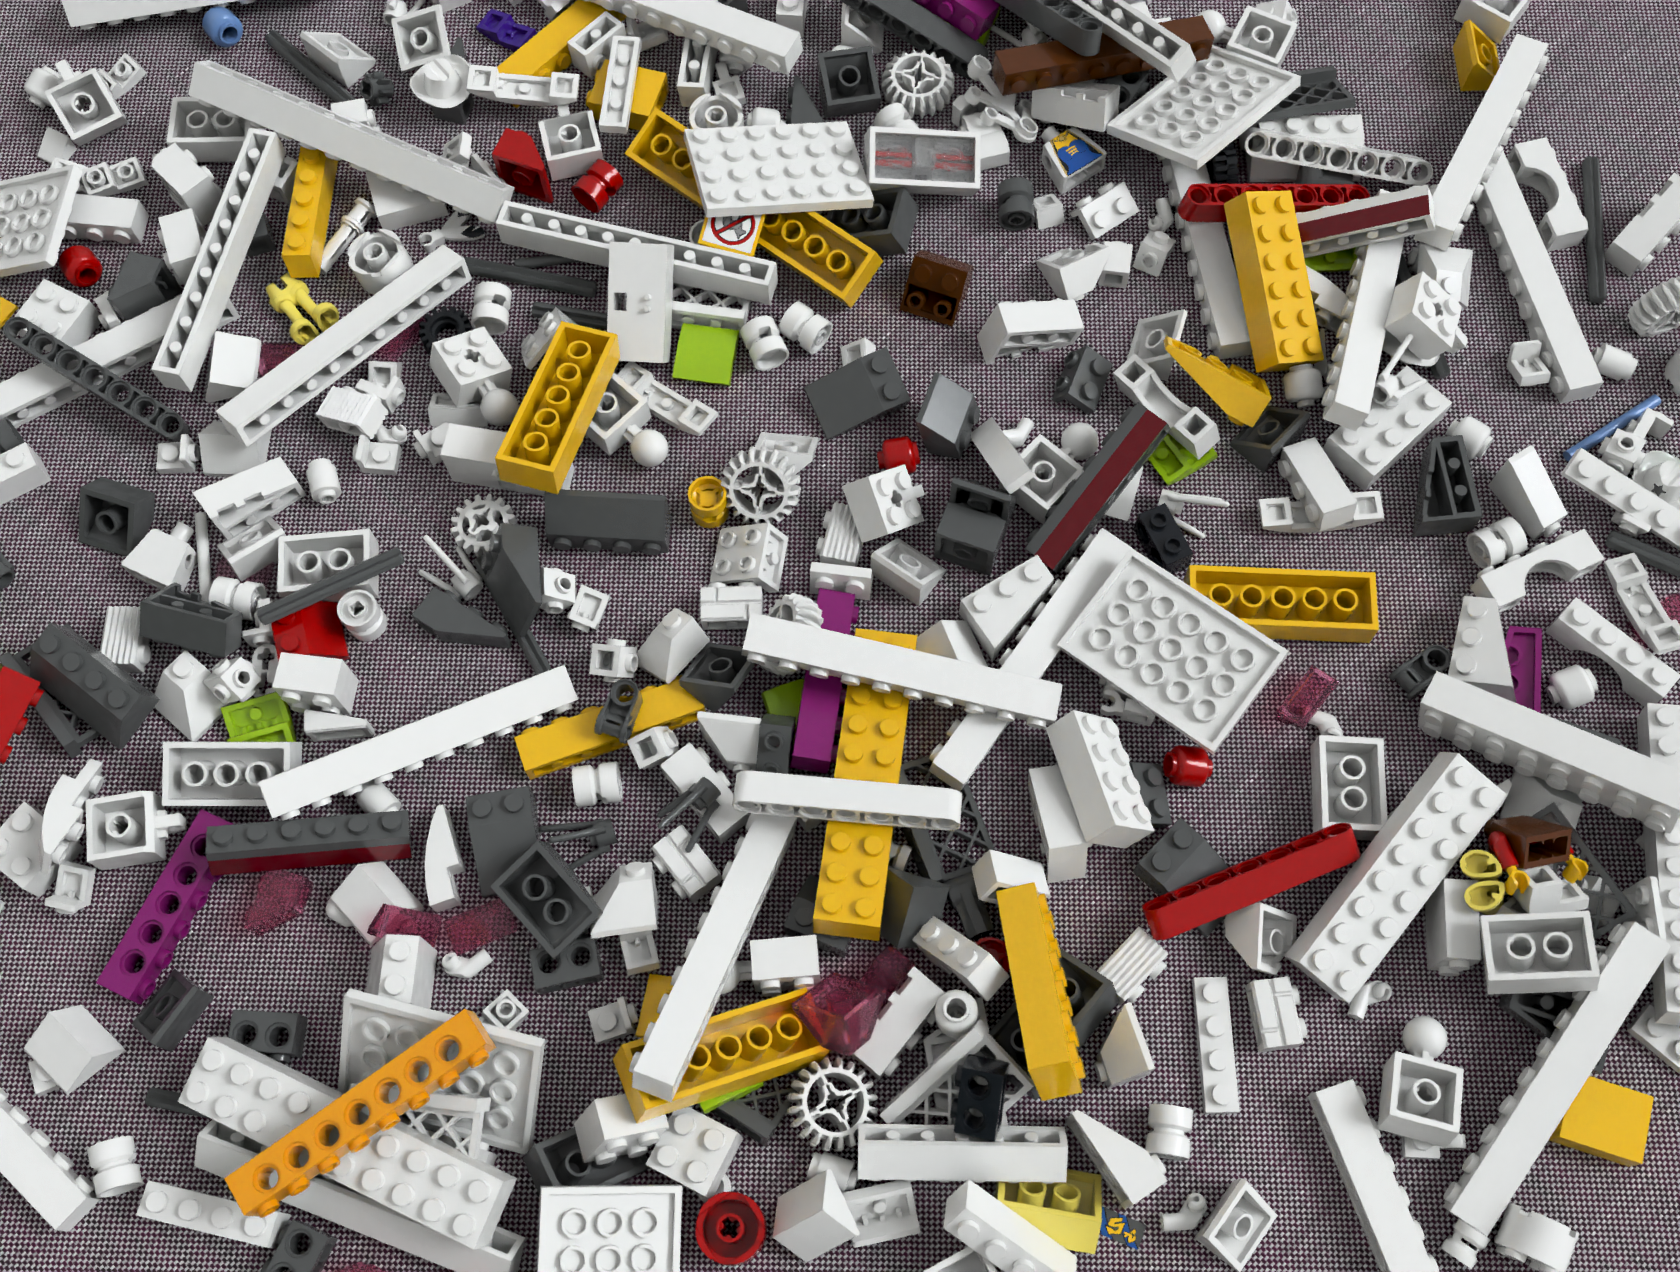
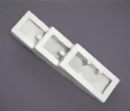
M993 417L971 432L972 441L1010 495L1035 477Z

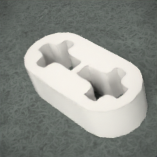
M272 644L261 645L253 653L252 664L256 669L257 675L262 679L254 687L256 690L253 694L254 697L276 692L273 688L266 689L265 694L259 690V688L265 686L266 677L267 682L271 686L273 685L279 661L276 647ZM271 653L275 659L269 660L267 670V665L262 659L268 658V654Z

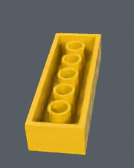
M1291 190L1244 192L1224 203V209L1256 373L1286 371L1292 366L1321 362L1324 360L1292 192Z
M561 321L495 456L500 480L558 495L619 362L620 351L617 334Z
M1189 565L1184 577V583L1270 639L1370 643L1379 630L1375 572Z
M1035 882L996 891L1030 1076L1042 1101L1082 1093L1080 1079L1086 1078L1082 1058L1078 1055L1077 1047H1080L1076 1028L1072 1025L1071 1017L1073 1016V1010L1069 996L1066 995L1065 991L1067 981L1064 969L1060 966L1059 958H1061V951L1058 940L1054 936L1053 930H1056L1052 912L1051 910L1049 911L1045 893H1038Z
M805 987L710 1017L672 1102L632 1087L633 1073L629 1072V1067L636 1051L642 1053L646 1043L643 1042V1038L622 1044L613 1061L636 1124L808 1067L813 1061L820 1063L832 1047L808 990Z

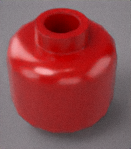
M81 245L71 246L64 250L59 257V268L72 285L83 288L92 286L99 281L103 268L99 259L89 248Z
M908 436L884 440L882 442V451L876 452L880 469L886 468L888 470L905 464L908 474L916 471L917 465L921 464L917 441L912 442Z
M1177 745L1170 752L1166 753L1163 761V772L1173 785L1201 787L1206 782V779L1212 775L1213 762L1202 747Z

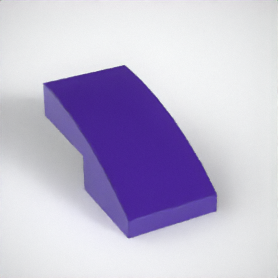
M490 9L476 26L481 34L513 52H516L537 34L534 28L515 23L510 14Z

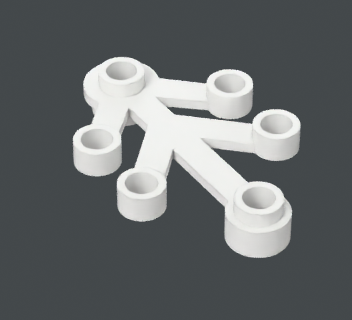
M975 55L968 64L967 73L973 80L981 81L991 96L982 92L976 86H970L964 94L965 100L972 105L982 102L990 106L985 107L980 114V119L985 125L993 126L996 122L1012 130L1014 137L1022 143L1034 142L1037 138L1038 126L1031 119L1032 102L1022 99L1016 106L1015 111L1016 94L1002 96L999 88L988 75L992 69L990 61L984 56ZM996 110L1006 114V116L999 114Z

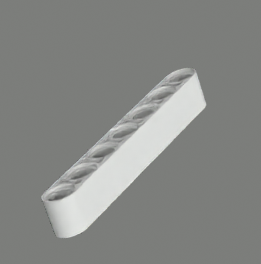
M1256 127L1248 128L1239 137V144L1242 150L1250 156L1415 186L1427 184L1433 176L1432 165L1414 155ZM1259 135V145L1254 149H1249V140L1253 136ZM1282 140H1286V150L1277 154V144ZM1309 145H1313V155L1309 158H1304V149ZM1336 150H1340V159L1335 163H1331V154ZM1363 155H1367L1368 161L1366 165L1358 168V159ZM1394 159V168L1390 172L1385 173V164L1389 160ZM1421 164L1420 174L1412 177V169L1416 165Z
M740 771L736 775L732 806L740 812L951 831L960 827L962 793L955 789L760 771Z

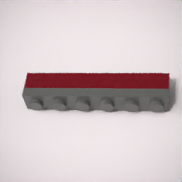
M1137 402L1134 408L1130 406L1123 413L1120 419L1122 423L1115 432L1111 431L1102 441L1101 446L1103 448L1096 456L1092 455L1083 466L1084 472L1079 479H1074L1068 484L1062 501L1059 504H1054L1048 510L1045 516L1047 519L1040 529L1038 527L1035 528L1027 538L1028 544L1025 549L1034 556L1038 555L1043 563L1058 574L1171 430L1164 420L1139 402Z
M408 810L210 826L207 827L205 854L212 876L412 858Z

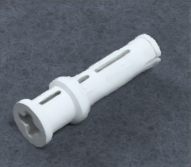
M357 197L355 206L349 214L343 215L341 218V226L324 247L321 274L327 275L330 268L354 237L363 234L364 226L371 217L377 216L375 207L367 200Z

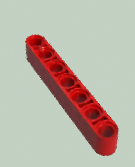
M1192 184L1178 206V213L1182 219L1189 222H1227L1224 203L1247 191L1291 190L1295 213H1304L1320 209L1324 206L1348 203L1354 199L1370 198V194L1365 187L1358 184Z
M1334 824L1151 899L1142 906L1153 939H1169L1351 864L1361 857V853L1351 824Z

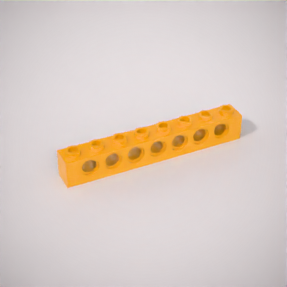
M463 1009L224 1178L243 1215L263 1218L272 1214L280 1207L279 1202L288 1195L295 1196L310 1186L309 1180L319 1173L323 1175L332 1171L340 1165L339 1159L350 1151L351 1153L358 1152L371 1142L369 1138L380 1130L381 1132L387 1131L397 1125L401 1120L399 1116L409 1109L416 1110L430 1100L429 1095L439 1088H448L460 1079L459 1074L468 1067L475 1068L484 1063L490 1057L488 1053L495 1049L496 1046L476 1013ZM457 1043L459 1053L455 1059L449 1061L447 1051L452 1044ZM427 1064L429 1066V1075L424 1081L420 1082L418 1071L421 1066ZM397 1085L399 1087V1096L393 1103H390L388 1093L393 1086ZM367 1106L369 1117L365 1123L361 1124L359 1122V1113L363 1107ZM337 1127L339 1138L334 1145H331L329 1134ZM304 1149H307L309 1158L307 1163L301 1167L299 1156ZM276 1170L278 1182L271 1188L269 1177Z

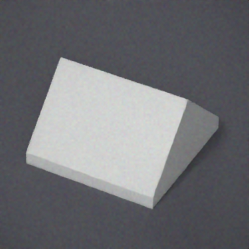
M842 2L841 45L853 48L871 46L873 53L882 52L884 28Z
M301 31L300 38L310 60L346 88H350L376 63V59L340 33Z
M1182 309L1138 320L1127 360L1135 353L1155 370L1161 380L1168 381L1174 358L1165 350L1163 340L1166 336L1180 341L1188 312Z
M215 331L210 355L205 395L206 402L211 403L233 398L257 381L262 341L257 338Z
M213 421L198 433L203 474L205 476L231 477L265 463L272 429L246 447L226 430L221 421Z
M269 515L219 544L217 547L237 577L243 582L278 561L279 536H286V534Z
M899 538L877 549L871 555L873 576L918 606L922 604L946 572V569Z
M940 620L917 637V651L988 667L967 621Z
M384 861L357 864L330 897V901L370 946L423 909L420 901Z
M82 1005L48 1012L24 1047L25 1052L67 1095L125 1051L119 1042Z
M831 1168L778 1197L772 1238L806 1263L860 1234Z
M1240 1178L1230 1184L1195 1236V1239L1234 1270L1241 1272L1278 1215L1246 1180Z

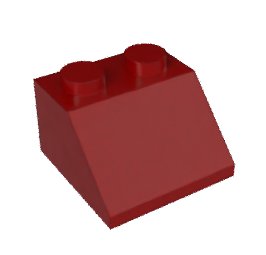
M505 128L492 152L499 178H502L506 184L513 186L515 192L552 204L554 198L546 169L532 137L523 131Z
M319 601L272 622L278 661L281 652L342 660L350 659L343 624L337 615L338 603Z

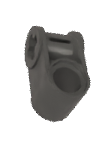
M1431 645L1413 659L1399 666L1388 678L1391 681L1395 680L1407 693L1406 698L1411 701L1429 687L1436 671L1445 672L1451 662V653L1442 645ZM1427 658L1437 660L1440 667L1430 665Z
M621 679L613 684L605 705L597 717L594 728L595 734L601 735L605 733L619 738L621 743H627L643 703L642 695L635 682L630 679ZM630 691L634 693L630 701H619L620 696L624 692Z

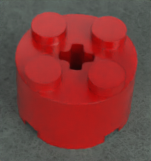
M718 1193L708 1199L699 1211L695 1227L696 1240L702 1252L714 1262L726 1266L745 1264L760 1252L765 1243L767 1224L764 1213L754 1200L742 1193ZM728 1220L733 1223L738 1221L740 1223V1226L736 1229L738 1235L735 1238L731 1235L724 1236L723 1234L727 1229L725 1223Z

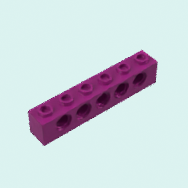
M203 809L199 811L97 979V984L140 1005L151 996L156 987L155 981L162 969L167 968L171 963L174 949L179 941L188 934L191 928L190 922L196 912L201 910L206 904L209 890L214 882H217L222 877V875H211L207 858L203 856L206 848L207 827L234 824ZM196 872V879L187 885L188 876ZM179 901L178 909L170 914V906L174 902ZM162 930L160 939L152 943L154 933ZM144 959L142 969L135 973L136 963Z

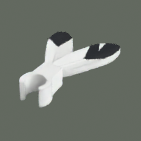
M455 211L444 224L441 231L438 228L431 232H424L418 238L420 244L431 241L428 244H424L425 252L429 253L434 251L436 247L446 243L445 240H478L485 236V230L478 226H463L470 218L471 213L463 214Z

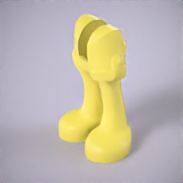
M288 273L280 277V280L286 287L285 289H279L273 282L265 288L269 297V304L279 313H285L292 321L289 330L290 337L300 345L308 344L320 334L316 327L302 316L296 306L300 305L313 318L322 332L339 320V311L335 305L329 302L317 305L308 295L309 289L304 281L291 278Z
M1483 850L1468 851L1460 860V868L1463 874L1478 880V883L1472 884L1466 889L1464 894L1465 902L1474 911L1481 912L1484 915H1496L1504 904L1505 886L1498 879L1503 874L1502 866L1489 852Z

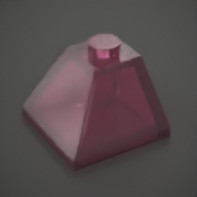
M832 972L793 1002L792 1010L823 1048L838 1052L841 1055L851 1056L870 1040L886 997V988Z

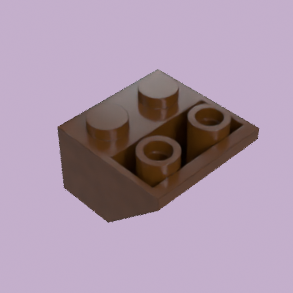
M921 249L913 257L899 310L953 327L967 295L975 266Z

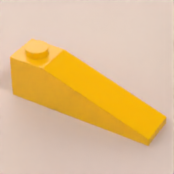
M1166 336L1163 340L1165 350L1217 405L1229 415L1228 419L1239 426L1246 424L1253 428L1272 399L1265 379L1235 364H1231L1228 368L1214 355L1210 354L1207 358L1201 357L1202 353L1195 347Z

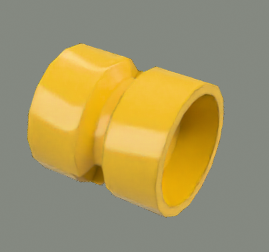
M714 476L699 477L688 488L687 495L692 517L698 525L704 528L719 527L729 516L730 509L726 508L728 500L726 498V488L721 486L722 481Z

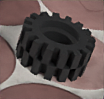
M1233 142L1205 163L1211 184H1237L1239 168H1237L1238 158H1236L1237 152L1234 149Z
M446 306L441 307V312L438 313L435 308L431 310L433 316L428 314L424 316L426 322L421 321L419 335L425 350L430 355L432 343L439 341L437 335L442 330L455 328L457 330L456 335L473 329L467 315L465 316L463 311L459 310L457 312L455 307H450V311H447Z

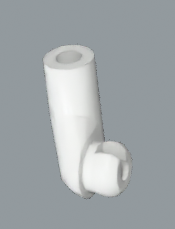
M1163 197L1155 202L1158 216H1155L1153 220L1150 218L1148 221L1149 230L1154 232H1165L1174 222L1169 199Z
M1306 707L1302 722L1317 726L1321 735L1343 736L1342 729L1335 716Z
M483 948L470 959L457 956L456 953H448L442 959V966L450 976L468 979L493 962V959Z
M1379 980L1365 983L1352 999L1347 1015L1353 1019L1363 1021L1368 1005L1386 1001L1391 997L1392 989L1390 985Z

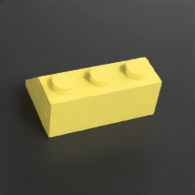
M1067 1169L1066 1183L997 1182L995 1192L997 1200L1067 1250L1095 1254L1102 1224L1101 1175Z

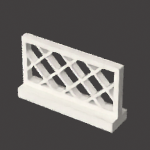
M673 283L677 288L673 289L672 299L683 294L687 301L672 300L671 328L681 329L682 324L686 323L740 331L746 324L751 300L729 296L721 301L716 296L717 292L704 290V292L693 297L688 290L694 287ZM709 297L715 303L712 306L699 304ZM736 301L743 307L742 310L727 308V306Z
M979 1019L968 1033L959 1037L889 1101L879 1116L887 1124L892 1122L894 1124H908L904 1118L910 1113L925 1114V1125H930V1115L948 1116V1125H954V1119L950 1118V1111L954 1093L959 1094L960 1087L954 1086V1073L958 1065H964L969 1054L977 1056V1052L984 1045L996 1055V1060L1008 1062V1074L1014 1075L1023 1084L1017 1091L1005 1092V1098L1008 1099L1004 1101L1003 1114L1034 1087V1082L988 1033L989 1027ZM948 1079V1086L942 1085ZM933 1092L948 1093V1109L930 1108V1095ZM924 1101V1107H919V1105ZM977 1109L970 1111L976 1117H983V1114L977 1112Z
M350 1083V1089L359 1083ZM393 1086L388 1093L390 1103H393L398 1098L399 1087ZM434 1091L429 1095L430 1100L425 1105L416 1110L409 1109L405 1112L411 1120L408 1126L428 1135L429 1133L421 1122L430 1114H436L443 1127L432 1135L431 1138L438 1139L447 1131L457 1145L454 1148L455 1150H460L463 1154L473 1159H478L484 1112L490 1110L491 1097ZM414 1112H422V1114L417 1117ZM445 1115L454 1117L449 1121ZM461 1118L473 1119L471 1134L462 1140L453 1125Z

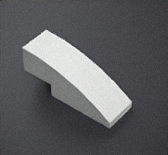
M443 804L436 807L430 824L425 853L427 896L429 906L436 913L462 905L454 875L466 871L450 812Z

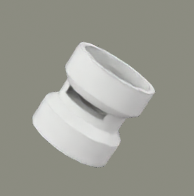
M1458 1219L1453 1227L1454 1234L1451 1238L1445 1239L1440 1248L1472 1269L1477 1262V1253L1480 1249L1486 1248L1490 1239L1461 1219ZM1464 1238L1472 1245L1469 1247L1464 1242H1462L1461 1239Z

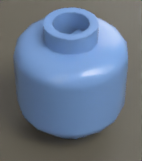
M216 6L210 8L205 13L202 26L204 32L215 44L221 47H230L240 41L243 35L242 23L231 10Z

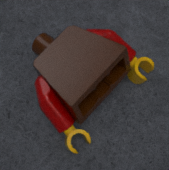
M1523 815L1500 820L1490 819L1485 824L1484 834L1488 837V850L1490 854L1497 857L1502 866V871L1507 872L1509 875L1504 883L1505 892L1509 895H1513L1517 888L1523 894L1530 883L1529 876L1525 872L1517 870V868L1524 870L1565 861L1568 865L1562 871V875L1570 883H1575L1577 880L1581 881L1588 873L1587 863L1573 856L1575 852L1570 846L1572 828Z

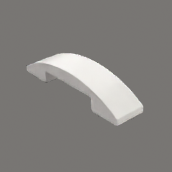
M470 64L466 90L471 94L486 99L516 105H564L577 102L580 75L562 72H552L551 77L499 73L498 68L494 66Z
M629 361L617 374L648 401L651 414L679 430L701 436L718 416L717 411L697 399L691 402L654 380L651 372L632 361Z
M1380 491L1351 493L1357 501L1353 521L1324 531L1354 528L1383 521L1384 513ZM1289 497L1258 500L1262 529L1293 533L1319 532L1314 522L1308 520L1305 507L1301 501L1290 502Z
M1630 553L1604 561L1606 573L1619 603L1634 629L1648 647L1658 655L1680 649V625L1676 619L1670 620L1647 583L1648 573L1636 554Z

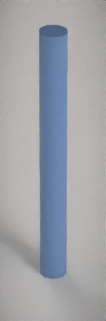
M1654 394L1563 452V457L1569 462L1577 449L1590 450L1604 441L1605 437L1613 435L1617 428L1622 429L1632 419H1638L1647 407L1654 409L1660 405V397Z

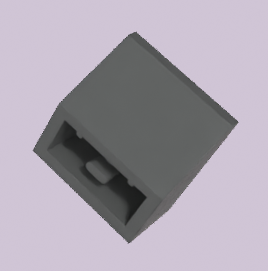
M130 251L126 261L121 264L120 273L114 285L109 289L107 300L124 322L147 312L153 307L174 299L177 295L181 294L182 288L161 258Z

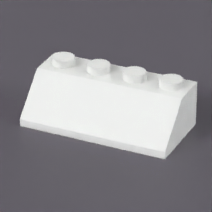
M1362 114L1302 115L1257 122L1250 126L1364 147L1365 137ZM1255 135L1249 140V149H1254L1259 145V135ZM1282 140L1277 144V154L1286 150V140ZM1309 145L1304 149V158H1309L1313 155V145ZM1336 150L1331 154V163H1335L1340 159V150ZM1246 153L1249 182H1296L1299 165L1257 158ZM1363 156L1357 161L1358 168L1362 167ZM1353 175V181L1360 180L1361 176Z

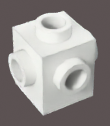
M1617 428L1612 439L1605 437L1597 453L1603 455L1601 461L1627 477L1632 468L1638 470L1643 462L1646 453L1641 452L1647 440L1638 437L1632 432H1625Z
M541 568L542 604L540 609H544L549 614L562 613L563 610L575 603L577 597L575 575L565 573L559 568Z
M608 638L607 644L593 643L589 674L604 676V682L612 683L622 678H634V672L638 667L637 647L626 646V640Z
M237 657L230 660L224 658L212 668L213 672L203 683L223 704H228L236 701L242 703L248 700L256 692L254 687L262 679L257 675L252 663L242 657Z

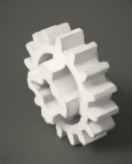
M478 494L475 496V502L473 503L465 499L466 507L464 509L456 508L459 517H451V522L455 526L451 528V533L455 537L458 547H463L467 555L474 550L478 558L482 556L483 552L489 551L490 538L492 534H496L498 531L499 523L501 522L500 517L503 518V523H517L515 515L512 514L511 506L509 504L505 505L501 497L494 502L491 494H488L485 500H482ZM466 524L469 525L468 535L465 533Z

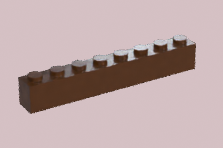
M1202 15L1158 23L1190 44L1196 61L1209 58L1214 36ZM1102 32L1100 51L1094 56H1082L1057 40L995 51L992 74L1002 96L1156 68Z

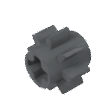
M383 71L365 73V78L360 83L362 97L367 100L370 99V106L389 104V99L394 95V85L391 79L384 78Z

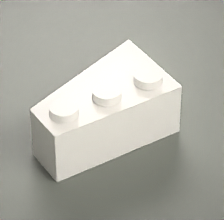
M1077 82L1032 90L1031 118L1039 119L1041 123H1059L1104 132L1107 130V123L1118 116L1120 85Z
M1676 173L1672 174L1659 194L1655 193L1649 200L1650 203L1639 215L1637 214L1605 252V260L1628 277H1631L1637 269L1643 271L1654 259V256L1651 254L1654 251L1660 253L1671 241L1668 236L1670 234L1676 236L1680 232V176Z
M281 457L192 492L209 518L227 540L267 516L273 517L307 495Z
M1035 555L960 601V616L964 621H967L974 636L992 661L997 657L1005 644L1013 638L1026 619L1030 618L1039 604L1046 599L1053 586L1054 577L1038 555Z
M1464 596L1448 676L1516 702L1497 599Z
M1059 765L1029 769L1028 790L1035 824L1039 827L1042 843H1040L1041 854H1046L1047 884L1085 878L1087 849L1092 847V843H1086Z
M914 966L907 974L909 978L897 992L894 991L888 998L889 1002L877 1016H874L849 1049V1055L879 1080L884 1074L890 1077L902 1063L898 1057L906 1048L909 1051L914 1049L923 1037L919 1032L928 1022L932 1026L936 1022L935 1005L940 996L945 993Z

